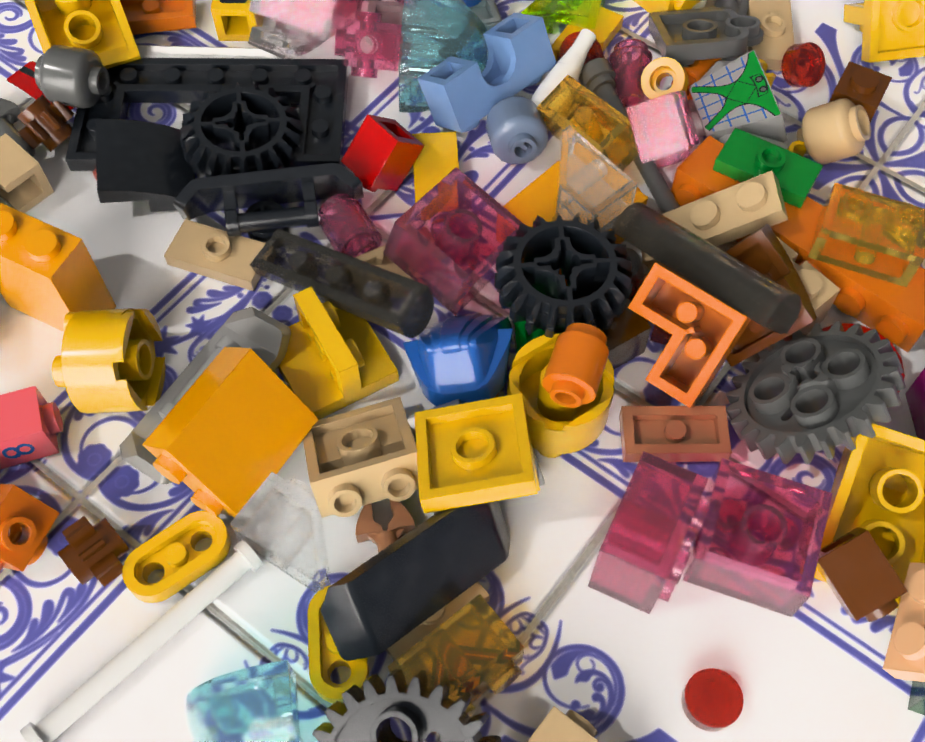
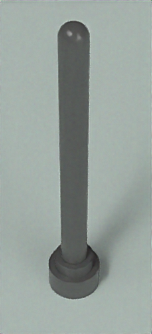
M596 58L589 61L583 66L578 79L585 93L593 97H600L643 144L644 148L623 127H615L662 214L680 207L615 91L617 76L611 64L605 58Z

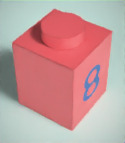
M36 386L0 395V470L59 453L56 433L63 432V421L60 411L55 402L47 403Z

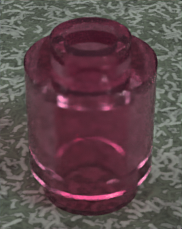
M337 194L327 199L321 205L318 211L320 228L342 262L380 247L382 235L358 200L352 199L348 194Z

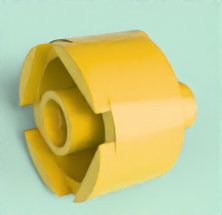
M124 308L68 312L65 315L61 355L56 356L53 360L52 376L58 387L66 388L68 396L77 410L85 414L138 412L148 410L146 406H154L160 399L163 391L166 366L165 357H156L154 341L163 340L159 325L153 314L147 309Z
M554 334L552 338L542 335L526 343L516 353L508 377L507 395L518 393L523 395L531 444L542 456L548 458H556L562 454L577 452L592 444L600 436L606 425L614 395V369L608 358L593 402L582 404L576 408H569L559 405L551 399L550 394L544 389L542 381L557 337L560 334Z

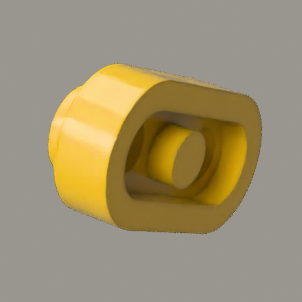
M207 511L193 512L178 520L128 555L122 569L125 585L136 598L143 602L158 603L167 600L219 565L226 558L230 550L231 538L224 522L220 517H215ZM201 539H212V544L208 549L204 551L195 550L196 544ZM154 570H164V576L160 581L148 583V577Z
M329 585L319 590L313 596L308 606L309 677L315 691L322 699L329 703H335L336 701L344 703L342 693L353 685H357L363 690V681L369 678V658L351 661L341 658L321 613L328 587L331 586ZM339 666L349 668L351 675L346 682L336 684L330 680L331 673L335 668Z

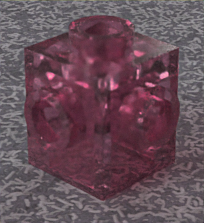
M356 11L355 20L345 19L344 28H336L334 55L342 56L341 65L351 66V76L377 78L378 69L398 71L402 25L382 23V14ZM365 36L369 37L372 41V49L367 54L360 48V42Z

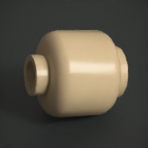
M847 98L810 108L802 119V128L797 130V141L804 142L807 149L805 154H809L815 162L821 165L860 154L864 148L865 141L871 137L870 121L864 107L855 105Z

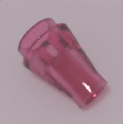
M638 39L620 41L615 45L614 51L609 57L610 64L616 73L614 81L616 82L618 97L624 108H636L644 103L641 76L645 67L653 59L647 44Z

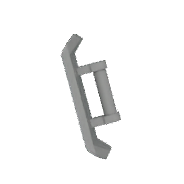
M253 307L233 312L119 445L122 460L157 483H172V481L155 469L153 462L157 458L142 444L224 347L251 348L274 372L285 358L291 336L290 328Z

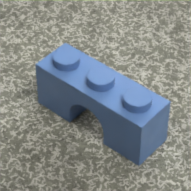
M514 12L486 31L483 36L488 48V61L482 73L478 62L450 56L419 77L418 81L435 125L460 133L470 131L479 125L480 120L488 115L491 108L499 101L513 97L525 87L540 82L543 77L542 75L557 64L543 17Z

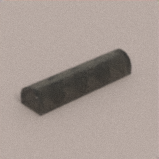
M636 202L629 205L620 214L612 227L614 233L763 327L779 334H787L799 315L802 300L798 294L644 203Z
M277 229L250 263L255 273L261 277L298 292L312 286L320 301H330L338 309L408 338H414L421 334L427 327L433 313L434 298L427 285L281 229Z

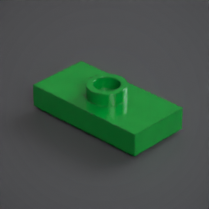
M735 127L717 156L712 170L739 182H744L772 170L779 180L784 202L801 209L823 165Z

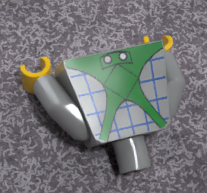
M755 50L747 52L734 61L719 60L715 62L705 75L689 88L696 111L671 121L680 146L703 136L707 138L709 135L725 145L736 127L798 155L804 156L807 152L804 142L800 140L792 142L788 148L786 143H784L788 139L783 115L771 89L776 75L773 72L766 73L768 64L763 59H758Z

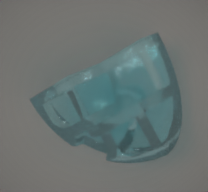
M404 0L401 27L403 37L402 58L399 65V112L430 111L418 78L450 56L478 62L481 73L484 71L488 61V48L483 34L488 30L480 18L461 1Z
M288 660L256 665L215 677L195 687L185 698L188 725L194 742H304L300 736L296 675Z

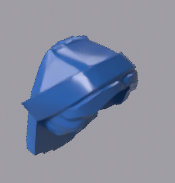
M482 313L450 316L444 321L435 322L432 327L423 328L420 331L418 340L404 342L406 354L424 396L435 406L457 399L463 404L494 398L504 389L507 381V365L513 328L508 317L497 318L496 314L482 315Z

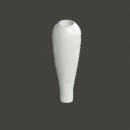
M588 29L580 31L573 45L555 64L531 98L540 108L546 126L555 124L563 114L579 79L587 54L596 40V35Z

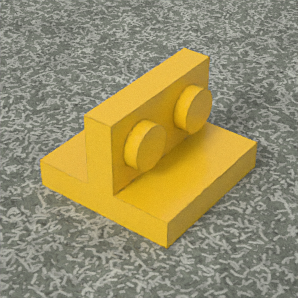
M864 0L861 3L844 4V22L859 25V31L863 32L861 61L872 63L925 56V0Z
M312 286L293 294L299 322L288 326L291 330V336L287 352L277 368L287 386L319 420L399 381L397 368L353 297L332 305L330 301L321 303Z
M522 393L415 412L419 501L424 513L538 494V491H540L539 477L530 442L526 408Z

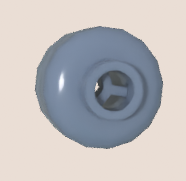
M509 97L499 101L491 108L487 115L485 128L493 152L501 161L509 164H524L534 160L543 152L547 146L548 131L540 108L532 100L525 97Z

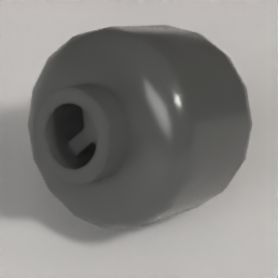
M53 45L45 54L38 58L35 65L36 84L51 103L58 101L63 103L64 106L91 108L99 101L101 95L107 92L109 87L108 70L103 67L100 57L91 49Z

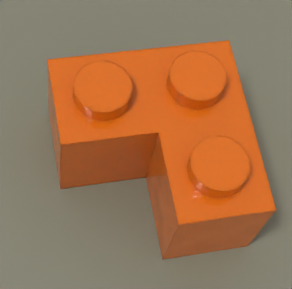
M656 262L628 306L635 313L672 334V337L645 380L689 408L699 403L753 318L752 315L666 264Z

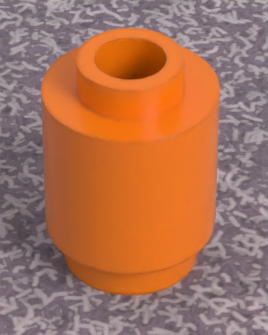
M573 323L566 328L565 332L557 337L542 381L544 389L557 404L576 408L582 404L594 401L609 356V349L606 345L607 337L597 327L585 323Z

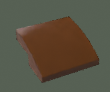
M769 224L761 227L687 276L689 279L753 316L726 359L731 367L817 319L810 298L793 263Z

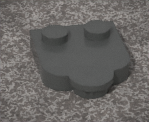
M701 8L649 13L648 29L662 57L675 59L682 66L693 64L695 60L729 58L743 55L747 52L748 47L760 44L763 41L764 35L758 18L738 15L735 11L726 8Z

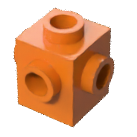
M0 484V571L2 568L23 572L27 565L36 562L44 552L48 544V537L46 535L60 513L14 484Z

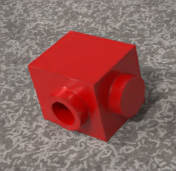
M367 114L341 162L361 180L363 188L372 192H376L377 189L398 191L425 145L395 119Z

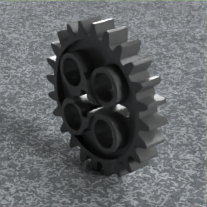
M836 321L829 331H823L820 323H815L810 334L803 335L799 329L793 333L792 340L786 342L782 339L774 343L776 348L773 350L764 349L758 352L760 360L758 362H743L742 366L747 375L734 376L732 382L736 389L726 393L731 404L726 407V411L731 419L730 423L740 441L744 440L749 451L753 452L759 449L765 460L778 453L783 464H788L796 453H800L805 464H810L817 451L823 450L825 456L830 460L834 458L835 446L843 444L849 450H855L856 443L854 437L858 434L874 438L876 434L871 424L873 422L889 423L892 420L887 407L901 406L902 401L897 391L905 389L906 385L901 375L904 373L896 351H893L888 339L881 340L875 329L864 333L859 323L854 324L845 332L841 321Z

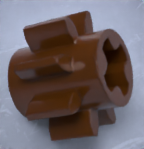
M41 95L17 116L25 125L18 134L33 150L42 143L51 152L71 135L72 126L68 120L74 116V113L68 106H64L63 103L54 101L51 104Z
M83 516L62 531L69 544L57 553L82 585L96 577L105 587L122 574L123 565L119 558L130 551V549L106 518L92 526L87 518Z

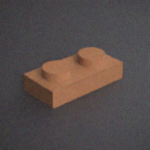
M621 406L619 421L623 462H727L732 454L726 406H693L691 408L687 406Z

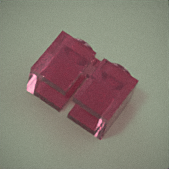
M685 90L672 92L626 107L642 164L655 160L657 168H662L681 162L690 155L689 149L700 143Z

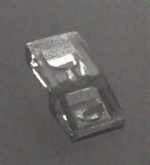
M279 10L275 27H252L248 44L282 59H292L309 53L320 46L333 34L335 25L302 11Z

